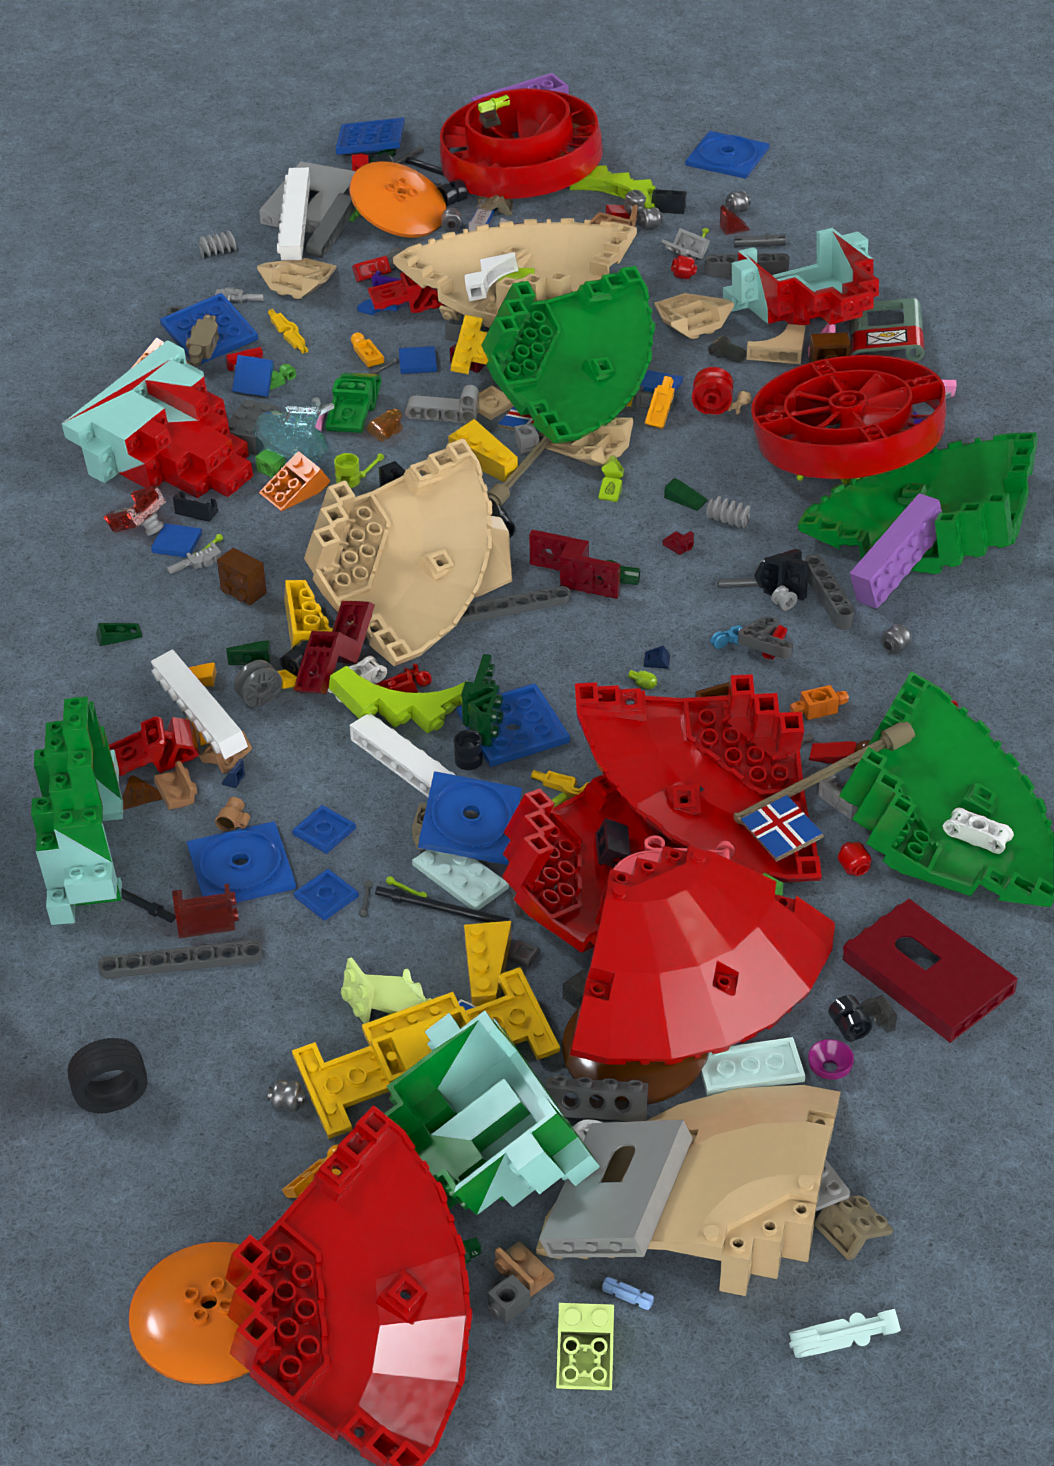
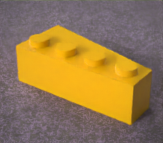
M475 419L448 436L449 443L464 438L479 460L482 471L502 482H505L518 467V457Z
M285 580L284 602L292 650L301 640L308 641L311 631L332 632L333 628L329 627V621L326 616H323L319 603H316L315 596L307 581Z
M511 921L464 925L472 1005L479 1006L500 998L502 988L498 981V975L505 973L512 941Z

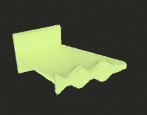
M352 957L347 959L341 995L344 1001H347L353 1008L355 1016L359 1017L364 1024L370 1021L372 1008L393 1014L431 1000V998L426 999L423 995L420 983L412 981L409 969H404L402 977L367 975L362 972Z

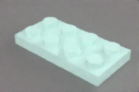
M426 850L412 860V865L470 909L479 911L509 889V884L504 879L473 858Z
M793 1037L730 1046L728 1051L718 1054L709 1052L708 1060L701 1072L707 1096L736 1088L770 1087L805 1082V1073Z

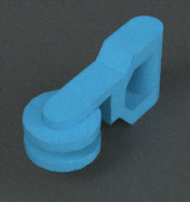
M737 625L731 627L728 631H718L711 637L710 643L716 649L725 647L728 641L731 644L741 645L738 643V636L735 634H738L739 630L743 627Z

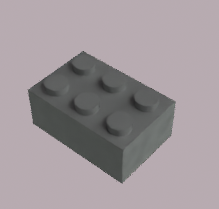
M244 399L229 419L230 433L247 442L249 454L258 455L281 424L279 406Z

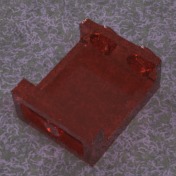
M157 486L133 491L131 493L135 501L133 507L115 510L104 515L103 517L111 530L119 532L136 528L159 509L166 500Z
M229 883L224 884V894L184 900L182 890L172 891L179 939L235 930L234 922L239 921L237 907L232 908V906L237 904L235 891L230 892Z

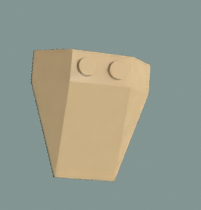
M303 258L302 260L267 262L257 265V269L271 290L277 291V294L280 295L289 294L295 299H302L323 285L336 270V265Z
M684 293L655 302L654 305L665 324L680 334L689 337V339H695L701 334H711L716 329L721 328L732 311L734 302L722 298Z
M617 417L610 423L579 440L557 444L551 441L545 449L592 466L602 467L612 455H615L617 458L629 447L633 418Z
M491 516L492 548L481 586L475 597L482 596L512 582L509 531L500 517Z

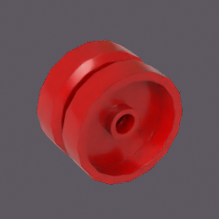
M708 367L699 371L693 380L692 403L694 407L704 414H722L727 411L732 404L734 386L732 376L726 370L719 367Z

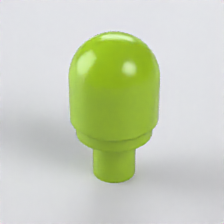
M630 670L628 678L635 680V684L639 687L653 689L657 685L656 676L645 670H640L639 673Z

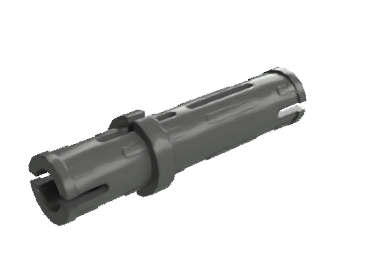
M767 233L766 235L734 236V247L786 245V234L770 235V233Z

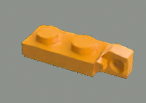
M664 376L662 385H658L655 388L645 420L646 425L664 428L675 391L672 388L674 381L672 377Z

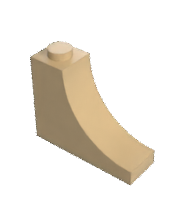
M788 324L785 331L775 338L765 341H748L746 360L801 364L806 326Z

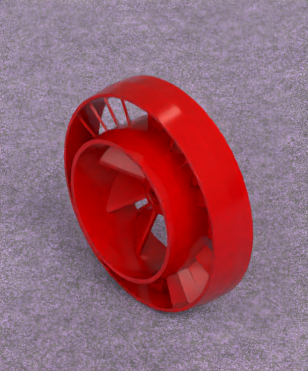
M533 88L511 89L480 98L454 112L445 121L440 132V161L446 179L449 182L460 179L464 182L468 193L488 198L494 195L503 196L504 199L529 198L562 190L588 176L597 167L603 154L602 134L594 109L580 98L551 90ZM504 95L509 97V99L505 100H510L509 106L498 108L497 111L491 110L480 113L478 110L479 103ZM573 123L580 127L573 128ZM518 132L519 138H515L513 133ZM467 147V150L454 153L449 151L450 148Z
M881 355L841 356L798 366L782 373L764 385L754 397L751 406L753 429L757 444L766 460L790 473L825 479L867 477L888 472L916 461L930 452L941 440L944 434L947 411L945 386L941 378L934 371L910 360ZM925 402L935 411L931 415H914L913 405ZM914 419H924L922 422L914 424ZM841 423L839 429L825 428L827 425Z

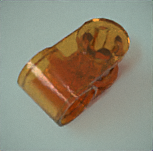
M397 409L388 410L381 416L371 420L367 426V431L381 442L384 439H389L391 436L402 431L403 425L400 422L402 413Z

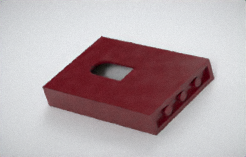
M910 898L902 904H897L887 915H882L876 923L864 928L854 939H849L843 946L842 960L949 1043L989 1014L1016 991L1018 980L1016 976ZM901 937L913 938L939 957L940 960L925 970L899 951L895 946V942Z

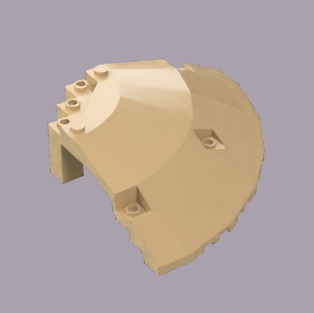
M561 218V222H551V219H547V222L537 223V219H525L522 224L513 225V221L501 222L498 227L490 228L488 224L476 226V230L468 232V229H463V233L455 235L454 231L442 234L441 239L435 241L434 238L428 240V244L423 246L420 243L410 246L393 257V264L422 288L427 285L431 288H438L439 302L464 316L469 315L483 318L482 324L490 328L513 283L529 281L536 295L533 302L548 300L577 291L579 286L583 285L585 281L601 279L602 275L609 274V267L612 264L620 263L637 234V227L608 221H601L600 224H591V220H584V223L574 222V218ZM515 252L518 268H535V274H528L523 279L516 280L505 277L499 282L496 280L488 289L487 298L469 301L464 275L482 271L480 259Z
M464 438L447 444L444 450L428 455L427 460L410 465V468L406 469L403 476L366 494L355 497L346 481L328 486L304 557L314 574L313 580L337 612L339 611L341 601H366L375 604L366 637L370 642L369 646L393 666L421 656L456 627L482 583L481 581L492 548V502L489 501L488 489L482 479L483 473L479 460Z
M806 1085L736 1088L678 1104L648 1119L647 1121L684 1120L693 1139L647 1249L668 1250L721 1261L719 1291L742 1296L747 1294L751 1274L777 1279L782 1257L808 1262L813 1239L816 1206L828 1146L831 1142L837 1115L840 1092ZM624 1146L614 1152L601 1183L623 1181L635 1153L633 1146ZM553 1207L551 1208V1210L549 1211V1213H548L547 1216L545 1217V1221H544V1224H543V1227H542V1231H543V1229H544V1227H545V1225H546V1222H547V1220H548V1218H549V1216H550V1214H551V1211H552ZM539 1240L536 1254L549 1257Z

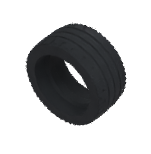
M104 1038L93 1041L78 1050L68 1064V1079L73 1097L79 1107L88 1112L103 1114L129 1107L141 1098L147 1088V1072L142 1055L136 1045L126 1039ZM123 1071L118 1076L109 1080L91 1081L96 1076L105 1072Z

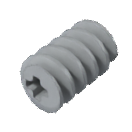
M229 230L226 231V235L224 232H220L219 236L214 233L213 238L211 235H207L206 239L204 236L200 237L199 249L202 258H204L205 253L211 257L212 251L215 256H217L218 250L224 254V249H227L228 253H230L231 247L236 252L235 239Z
M718 496L716 500L712 498L709 501L706 515L709 519L714 518L715 521L721 520L722 523L728 522L731 526L735 524L738 528L741 526L745 528L750 518V505H746L745 509H743L742 502L736 507L735 500L729 505L728 498H725L722 503V497Z

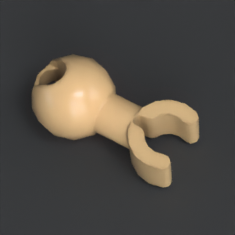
M745 391L739 392L737 401L732 402L728 411L735 409L736 415L740 414L741 406L751 402V394Z

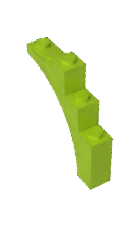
M607 165L597 166L588 176L569 186L570 190L599 191L625 199L628 192L640 190L646 196L644 208H654L652 193L656 187L652 185L651 179L633 180V178L630 179L629 172L611 174V172H608Z
M345 666L330 675L329 689L358 719L366 714L374 716L379 712L395 728L400 724L407 723L411 718L422 730L429 733L433 730H439L444 725L445 715H449L455 708L462 705L461 694L465 682L438 692L406 693L373 684L359 676L348 666Z

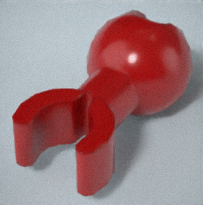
M413 664V670L404 668V672L411 671L419 686L426 687V685L431 684V674L428 671H419L417 664Z

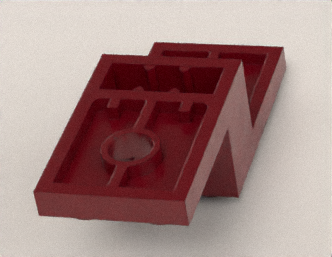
M533 529L530 531L529 555L531 565L560 571V586L567 587L569 590L572 589L618 599L620 595L619 563L590 558L589 541ZM546 549H550L553 554L548 553ZM596 576H600L603 580L597 579Z
M341 601L332 632L311 631L293 688L294 691L326 695L329 689L330 675L333 674L336 663L357 664L375 604L366 601Z

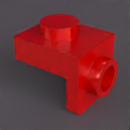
M352 155V171H357L360 167L369 164L368 155Z

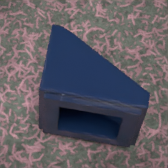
M664 645L645 652L644 667L669 669L670 654Z
M239 759L221 783L222 785L237 788L245 776L243 759Z

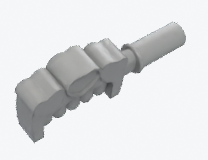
M233 287L217 289L215 295L222 293L229 302L235 301L238 304H241L242 301H264V294H243L242 289H234Z
M212 542L208 549L205 548L192 555L187 553L186 560L167 567L166 570L171 575L190 565L194 569L202 568L203 566L208 567L217 562V559L222 556L221 551Z

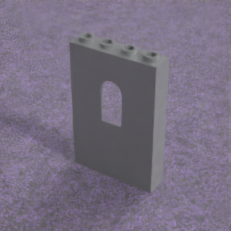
M300 161L295 168L309 167L310 191L318 192L308 204L305 232L314 233L339 193L350 195V182L356 171ZM285 180L259 210L261 224L279 227L281 223L283 194H285Z
M684 1120L591 1124L583 1142L600 1167L576 1186L569 1179L565 1181L539 1238L549 1258L645 1256L693 1139ZM624 1146H633L635 1153L623 1181L601 1183L614 1152Z

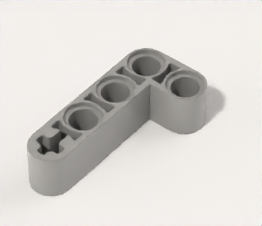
M466 385L462 390L460 399L412 396L409 398L406 406L405 415L409 419H434V421H452L456 423L470 422L473 419L476 420L479 412V391L474 385Z

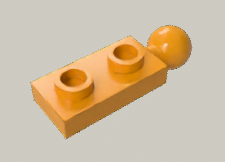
M359 332L351 336L353 350L367 367L384 363V356L370 339L365 340L364 335Z
M338 1144L328 1149L326 1158L317 1160L282 1189L284 1195L287 1198H298L312 1182L319 1167L337 1150Z

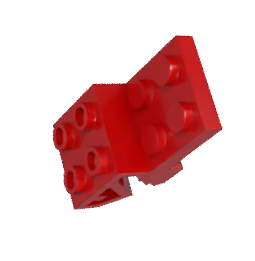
M404 272L400 273L401 280L367 288L375 310H382L388 306L401 305L407 302L411 313H421L424 310L437 309L441 305H445L438 301V288H431L428 285L422 288Z
M154 716L140 723L141 731L109 745L110 750L115 751L119 776L143 767L150 762H153L159 773L173 769L178 761L184 763L199 756L194 726L190 720L172 717L167 731L164 730L161 717Z

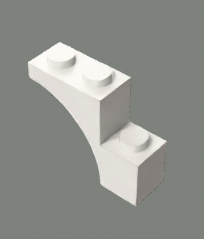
M515 252L480 259L482 271L464 275L469 301L487 298L488 289L496 280L509 273L519 271Z

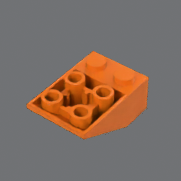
M298 451L259 493L276 508L283 511L320 493L331 480L317 465Z

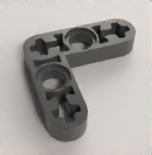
M761 617L738 632V643L743 646L780 658H789L793 653V644L791 642L770 636L779 625V619L776 617Z

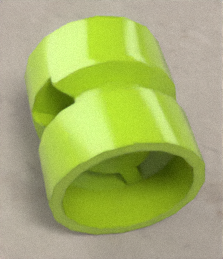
M343 453L336 456L334 459L336 484L346 481L350 488L359 485V458L351 453Z

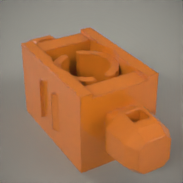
M831 685L802 691L800 701L790 705V712H802L808 720L838 713V706L849 701V695L846 691L835 692Z

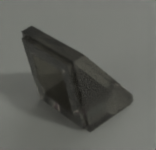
M495 110L482 113L479 116V121L485 129L501 125Z

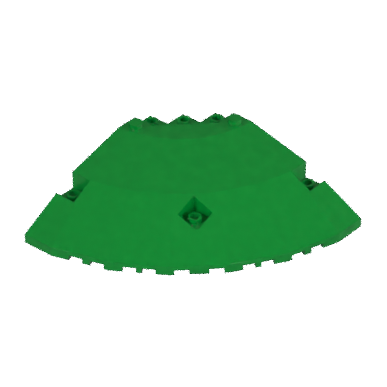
M636 266L620 268L618 273L602 275L599 280L585 281L583 285L579 286L577 291L535 302L533 300L536 295L529 281L513 283L481 344L488 358L486 366L493 380L520 415L530 414L534 421L533 426L554 444L579 440L610 423L639 390L652 360L651 347L653 345L652 338L655 331V322H652L651 318L652 308L648 304L650 298L647 286Z
M1037 432L993 435L992 440L981 441V437L974 438L975 442L962 444V440L947 443V448L940 450L935 446L932 452H928L923 457L903 467L872 476L861 477L858 480L852 478L849 484L844 486L841 483L832 488V494L822 496L821 502L818 505L814 503L806 509L797 523L798 531L838 549L842 545L859 546L862 559L920 493L938 499L942 513H939L935 520L937 540L926 551L921 560L913 566L912 571L929 574L941 573L945 565L948 567L961 565L964 556H985L989 546L1003 548L1014 544L1020 531L1029 496L1028 477L1033 472L1038 442Z
M911 671L868 746L880 740L882 731L899 722H908L914 730L915 737L911 739V742L894 751L884 748L877 752L868 747L839 795L847 803L858 807L852 820L872 831L866 844L884 854L882 862L902 874L968 896H972L980 884L987 890L998 894V900L1051 907L1054 903V832L1050 828L1052 821L1046 818L1047 808L1043 799H1037L1033 793L1034 785L1028 776L1022 775L1018 769L1019 762L1011 753L1006 754L1000 748L1002 743L999 740L995 742L990 737L991 730L981 720L975 722L967 715L969 711L964 706L959 709L951 702L952 697L944 690ZM963 808L971 813L1009 826L1014 836L1010 841L1006 842L1004 851L996 854L982 847L972 845L969 842L949 836L944 831L943 825L945 821L950 820L954 809Z

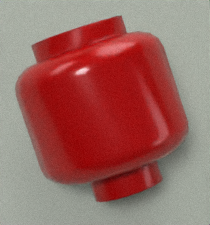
M679 255L673 259L671 272H673L674 277L690 279L692 275L695 276L697 265H695L693 258Z
M847 842L843 844L837 857L848 875L861 876L870 869L872 862L870 854L860 842Z

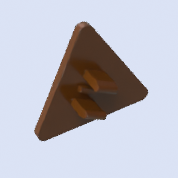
M132 775L122 796L123 810L163 798L158 789Z

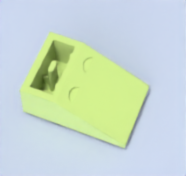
M559 1303L556 1388L612 1390L614 1305Z

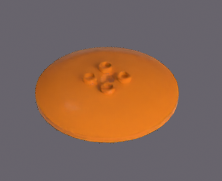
M380 161L366 164L354 173L349 187L351 200L358 212L377 228L393 235L417 238L433 233L442 225L441 215L446 210L445 200L434 183L420 172L402 164Z
M209 1242L181 1249L156 1264L138 1285L129 1310L130 1334L134 1346L142 1359L160 1374L184 1383L214 1384L229 1381L250 1372L229 1354L236 1329L239 1326L227 1316L236 1288L225 1277L231 1254L240 1244ZM207 1301L216 1302L213 1308L206 1309L202 1307Z

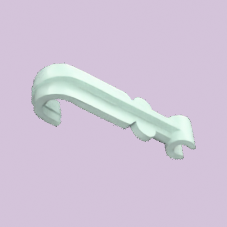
M895 1309L877 1313L878 1316L865 1319L861 1313H854L850 1316L849 1322L845 1319H839L792 1331L789 1333L791 1339L789 1345L791 1349L793 1348L795 1357L802 1358L850 1347L853 1341L858 1346H865L870 1342V1336L883 1333V1336L897 1333L901 1329Z

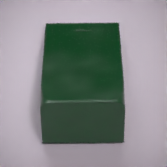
M673 478L665 486V499L698 511L708 501L704 496L676 478Z
M98 623L96 631L100 646L143 637L139 623Z
M269 640L226 648L228 665H247L255 660H264L270 663L271 650Z

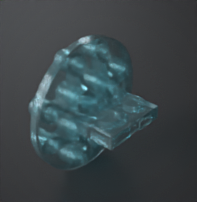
M286 406L284 412L268 411L262 413L255 423L256 436L262 441L264 448L268 451H274L289 460L299 451L315 463V461H319L325 456L328 449V442L325 436L315 427L321 413L318 407Z

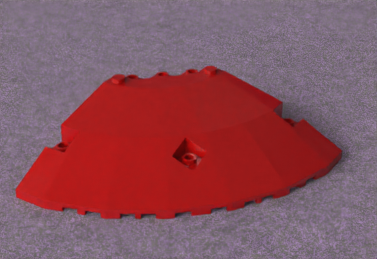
M753 674L730 675L727 696L693 698L645 696V690L641 691V688L619 689V685L597 686V682L575 683L577 719L596 765L635 813L674 844L682 848L693 846L705 850H716L720 842L729 841L735 849L734 855L730 857V860L762 875L766 873L786 883L821 881V866L816 841L776 862L743 824H737L733 818L735 812L739 813L803 780L800 756L804 735L802 712L780 713L777 693L755 694ZM633 701L634 704L628 705L626 702ZM805 790L789 797L809 818ZM684 798L687 799L688 802L681 803L680 800Z
M604 774L593 778L590 783H587L583 792L553 808L555 803L540 788L524 794L504 830V834L510 839V842L503 855L510 863L502 878L516 892L513 900L529 917L581 953L594 948L599 924L595 923L598 905L609 871L614 869L605 864L599 865L597 861L595 833L605 818L628 826L631 855L645 851L644 842L650 836L662 837L666 847L682 848L674 844L666 836L653 832L647 825V821L628 806ZM658 844L650 845L652 848H661ZM621 858L614 859V861L620 862L622 860Z
M663 846L658 862L637 857L632 874L610 869L598 905L595 923L599 924L569 1055L602 1064L625 1065L627 1061H640L641 1065H649L650 1061L664 1062V1065L680 1063L684 1058L694 1056L697 1059L701 1057V1054L712 1052V1054L726 1052L730 1046L738 1042L742 1044L756 1037L758 1032L766 1028L767 1030L772 1029L786 1013L792 1011V1008L797 1003H801L808 997L832 952L835 922L798 896L792 899L776 895L777 881L715 852L693 846H688L687 852Z
M373 1105L356 1123L355 1128L340 1142L337 1150L319 1167L312 1182L277 1222L259 1240L250 1234L231 1254L225 1279L236 1290L233 1293L227 1316L239 1327L236 1329L229 1354L250 1371L249 1376L272 1396L336 1441L342 1436L361 1453L360 1456L377 1466H423L436 1451L465 1382L469 1331L472 1322L469 1279L464 1257L465 1247L460 1234L457 1233L454 1224L455 1219L448 1208V1199L442 1184L433 1177L429 1171V1165L425 1160L422 1161L415 1151V1145L406 1132ZM338 1169L341 1174L335 1175L332 1170ZM405 1292L410 1298L403 1299L400 1294ZM360 1429L363 1431L364 1436L357 1437L354 1431Z

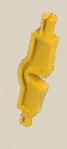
M269 309L268 315L270 316L271 323L279 333L284 332L283 338L294 349L298 348L302 354L304 351L305 353L308 352L305 340L299 334L298 326L288 321L282 313L277 314L274 309Z
M533 770L531 774V779L543 782V786L561 791L568 798L583 792L587 785L586 783L577 789L575 788L577 785L575 777L553 771H548L545 774Z

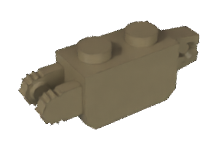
M205 314L203 319H198L196 325L192 326L191 337L187 338L186 348L189 349L190 365L198 366L201 364L202 359L212 357L219 339L216 316Z

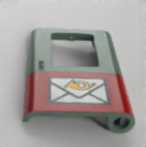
M915 298L874 301V309L863 311V317L850 320L851 355L863 352L906 349V355L909 360H921L924 357L925 348L920 301ZM893 309L904 310V323L868 326V312ZM913 348H915L916 356L910 354Z

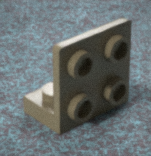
M494 195L491 198L477 197L476 210L477 208H485L484 211H491L498 207L500 213L512 215L513 199H504L503 196L499 197L498 195Z
M859 1195L851 1196L848 1199L823 1208L814 1222V1226L847 1260H852L857 1256L867 1239L891 1235L894 1231L888 1224L887 1219L878 1214L870 1206V1202L866 1198Z

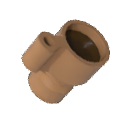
M230 797L225 807L220 810L215 819L216 826L220 830L228 832L234 831L236 827L245 829L251 816L246 812L242 813L245 807L244 802L240 798Z

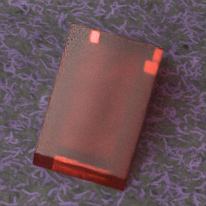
M724 205L720 207V228L725 235L750 230L747 224Z

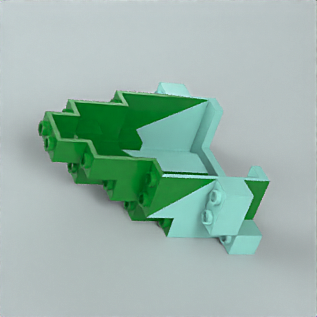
M88 696L64 699L63 721L46 722L45 748L34 751V769L42 797L32 798L31 817L37 834L36 854L47 888L46 908L51 925L75 923V906L122 901L121 878L116 877L103 827V821L123 819V800L119 788V767L115 751L109 748L105 728L99 725L94 701L89 702Z
M485 1010L464 1027H461L450 1013L425 1031L430 1039L427 1044L432 1051L387 1085L392 1094L389 1099L394 1106L384 1114L406 1132L415 1145V1151L422 1161L425 1160L430 1167L429 1171L437 1182L440 1181L444 1188L449 1209L459 1202L465 1210L470 1208L478 1215L497 1199L501 1202L506 1199L514 1207L534 1190L540 1195L560 1178L564 1181L569 1179L576 1186L600 1167L508 1034Z

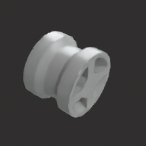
M156 512L145 515L139 521L140 525L145 527V533L148 536L158 532L164 526L162 521L157 519L158 515Z
M780 586L773 592L771 601L775 605H779L783 611H787L796 604L797 595L789 592L787 587Z

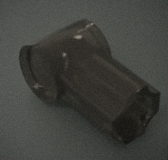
M720 336L708 346L711 356H717L716 358L723 356L739 364L744 361L747 350L732 344L726 336Z

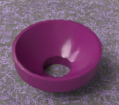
M834 1039L820 1040L809 1050V1066L819 1077L829 1080L840 1079L850 1073L854 1063V1054L849 1046L841 1041ZM828 1062L834 1063L837 1069L832 1072L826 1071L823 1065Z

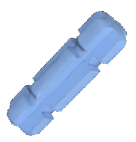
M606 1277L602 1285L603 1292L610 1295L615 1293V1297L634 1305L638 1303L639 1307L649 1310L654 1301L652 1294L645 1291L640 1293V1289L624 1282L617 1283L618 1280L612 1277Z

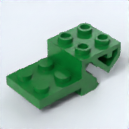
M344 372L340 375V378L335 380L332 389L334 408L329 410L325 425L327 431L363 432L368 411H374L382 383L380 374Z

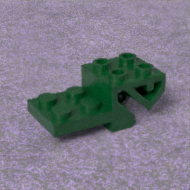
M483 654L474 682L465 681L462 690V721L464 726H469V730L476 731L481 735L482 746L492 747L494 738H498V724L503 722L504 712L500 711L503 695H500L499 685H496V681L492 680L495 673V664H492V656Z

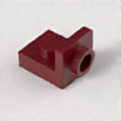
M675 531L663 539V546L682 555L693 548L694 532L689 531L682 535Z

